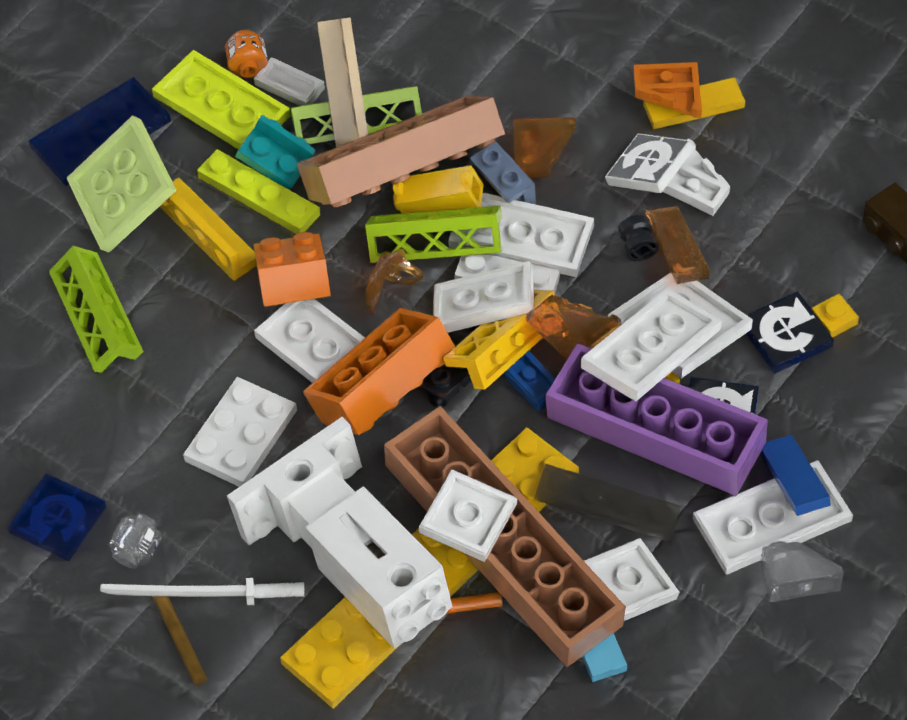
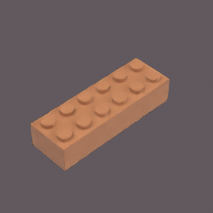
M467 95L298 162L297 166L309 200L321 202L322 205L331 204L333 207H339L352 201L351 196L361 192L362 195H369L381 190L380 185L391 181L392 184L405 181L410 178L409 173L420 169V172L432 170L439 166L438 161L447 157L449 160L461 158L467 155L466 150L474 146H477V149L485 148L494 143L495 138L504 135L505 132L493 97Z

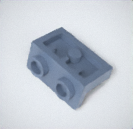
M496 141L471 156L472 165L506 202L510 203L513 200H518L536 205L535 183Z

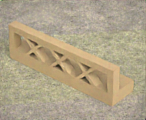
M351 17L317 22L336 147L368 135Z

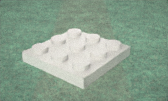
M679 268L609 313L607 325L616 330L666 288L721 319L720 331L672 370L680 378L689 374L750 331L753 319Z

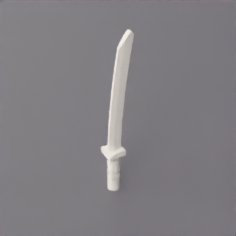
M246 578V585H100L101 592L114 595L178 597L246 596L247 605H254V598L305 597L304 582L254 585L253 578Z

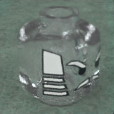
M137 513L135 517H122L108 542V546L113 552L111 557L119 564L131 569L147 565L161 541V535L154 527L156 522L140 513Z

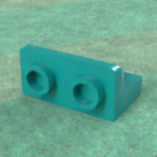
M261 115L235 157L267 178L291 190L301 176L297 163L313 157L316 150L305 139L296 137L285 130L277 121Z

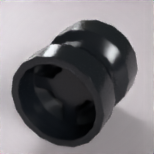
M630 216L618 226L620 237L626 242L625 251L630 260H647L659 250L657 239L651 234L652 225L647 216Z

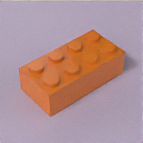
M399 308L308 386L303 393L322 424L329 426L340 417H343L351 425L352 433L360 435L370 430L374 422L385 412L395 408L405 394L420 386L423 379L430 372L444 365L443 357L455 348V345L439 317Z

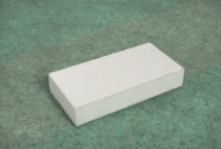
M272 57L269 59L267 66L254 77L256 86L299 106L313 104L325 89L324 81Z

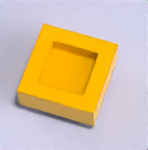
M840 294L811 308V312L830 338L858 325L859 316Z

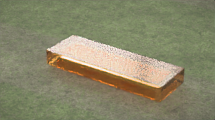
M673 206L646 211V216L652 225V234L657 239L659 248L676 283L681 284L709 279L710 269L679 207Z

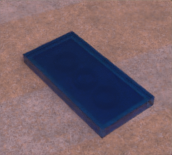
M132 77L29 140L31 149L67 186L69 185L67 177L132 115L142 120L149 135L170 123L171 117L157 100Z

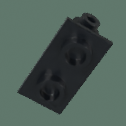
M444 364L430 373L419 387L432 394L429 400L434 407H445L460 392L459 386L465 387L471 382V378L467 368L448 367Z

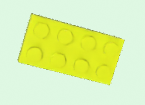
M195 50L190 52L152 88L154 98L238 150L254 129L261 115L268 119H273L281 125L291 116L289 107Z

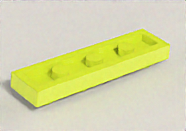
M218 149L197 169L199 179L295 234L305 232L320 216L319 206Z

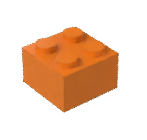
M302 232L294 235L293 238L280 240L279 238L272 237L253 244L264 307L331 296L326 260L319 234Z

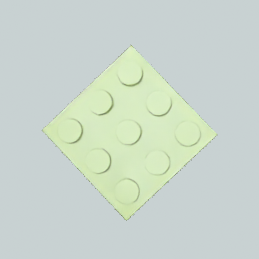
M133 115L67 177L69 185L100 249L108 253L177 191L142 120Z

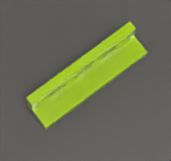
M417 86L362 95L365 112L370 107H377L386 113V116L379 125L370 126L367 124L368 134L401 122V119L392 114L400 102L412 100L415 116L422 113ZM329 101L290 107L296 137L303 138L300 120L314 118L322 123L323 127L316 136L303 139L309 144L335 140L334 133L322 135L326 128L333 131V127L329 125L332 121ZM393 104L389 111L382 107V105ZM330 115L326 122L319 118V116ZM389 117L397 121L394 123L385 124Z
M501 205L371 216L365 224L370 263L501 253L502 243L499 227L502 219ZM491 227L493 244L480 245L471 238L476 229ZM471 229L468 234H466L463 230ZM444 231H454L463 240L457 247L448 248L438 238ZM429 232H438V233H437L436 236L434 237V236H433L432 234H430ZM420 233L430 243L424 250H415L405 241L411 234ZM397 235H405V236H404L403 239H401V238L398 237ZM388 236L398 245L390 253H378L376 237ZM466 242L471 245L462 247ZM433 244H434V245H435L436 247H438L439 249H430V248H431V247L433 246ZM401 247L405 250L402 252H397Z
M72 246L51 268L49 273L93 370L102 373L118 356L136 360L144 351L98 253ZM71 266L70 282L66 283L63 273ZM78 289H81L83 292L81 308H78L76 305ZM89 314H93L95 318L92 333H89L87 329ZM101 339H104L108 350L100 357Z

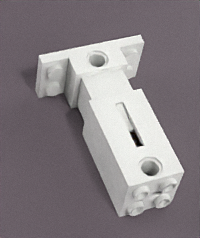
M340 417L228 494L227 498L241 538L248 545H251L259 538L267 536L277 526L293 542L302 538L312 548L318 569L395 649L402 643L412 640L420 630L431 622L441 619L452 608V603L442 565L364 486L355 492L344 481V479L353 476L357 470L362 468L351 425L343 417Z

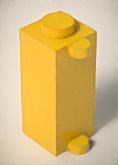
M472 165L411 175L409 179L393 184V200L395 208L401 213L481 207L484 185Z

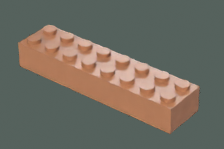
M441 406L384 444L385 466L426 512H428L451 470H455L517 498V505L486 561L483 562L468 554L465 555L566 667H569L623 626L626 606Z

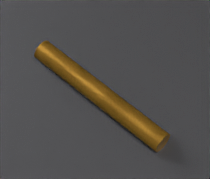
M152 596L193 684L198 686L205 683L207 676L169 597Z

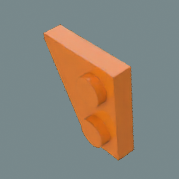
M697 62L633 65L635 98L695 118H701L702 105Z

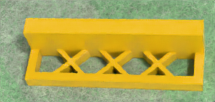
M179 177L172 181L177 191L159 207L233 281L256 267L254 250Z
M534 289V312L481 324L443 357L445 365L448 367L467 368L474 389L485 390L563 320L554 291Z

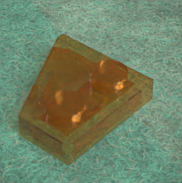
M514 119L515 163L529 178L548 177L575 131L576 119Z
M550 295L526 314L527 323L566 359L569 358L577 343L592 349L621 326V319L617 315L611 314L610 317L594 313L592 307L580 303L572 304L567 299L555 295Z

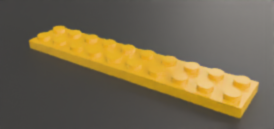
M527 427L491 460L538 512L579 475V467ZM419 528L412 534L442 565L450 597L479 570L463 552L419 533ZM344 597L284 653L280 659L281 664L334 709L395 649Z

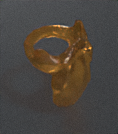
M398 249L392 254L388 251L382 252L370 275L366 290V305L372 315H374L384 279L398 284L414 285L421 282L424 277L423 272L418 267L406 260L403 249ZM400 270L406 271L416 278H404L401 276Z

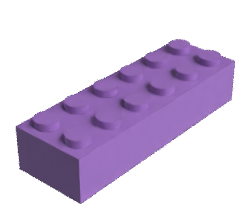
M577 343L546 394L547 418L737 496L766 444L768 419L666 378L658 382L640 399L634 401L581 368V359L591 348Z

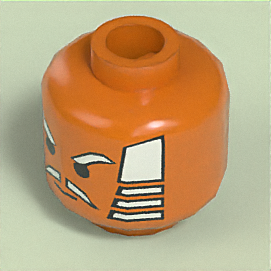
M240 30L227 40L225 44L227 64L233 74L244 78H251L267 66L266 46L261 35L250 30Z

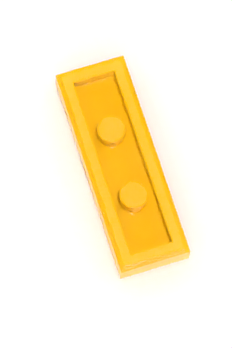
M735 77L700 85L701 118L745 107V99ZM644 101L643 104L653 130L700 119Z

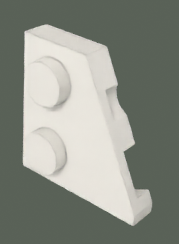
M687 139L691 141L694 149L662 192L714 216L729 195L730 185L722 175L715 172L712 163L707 158L703 159L695 150L696 144L691 139Z

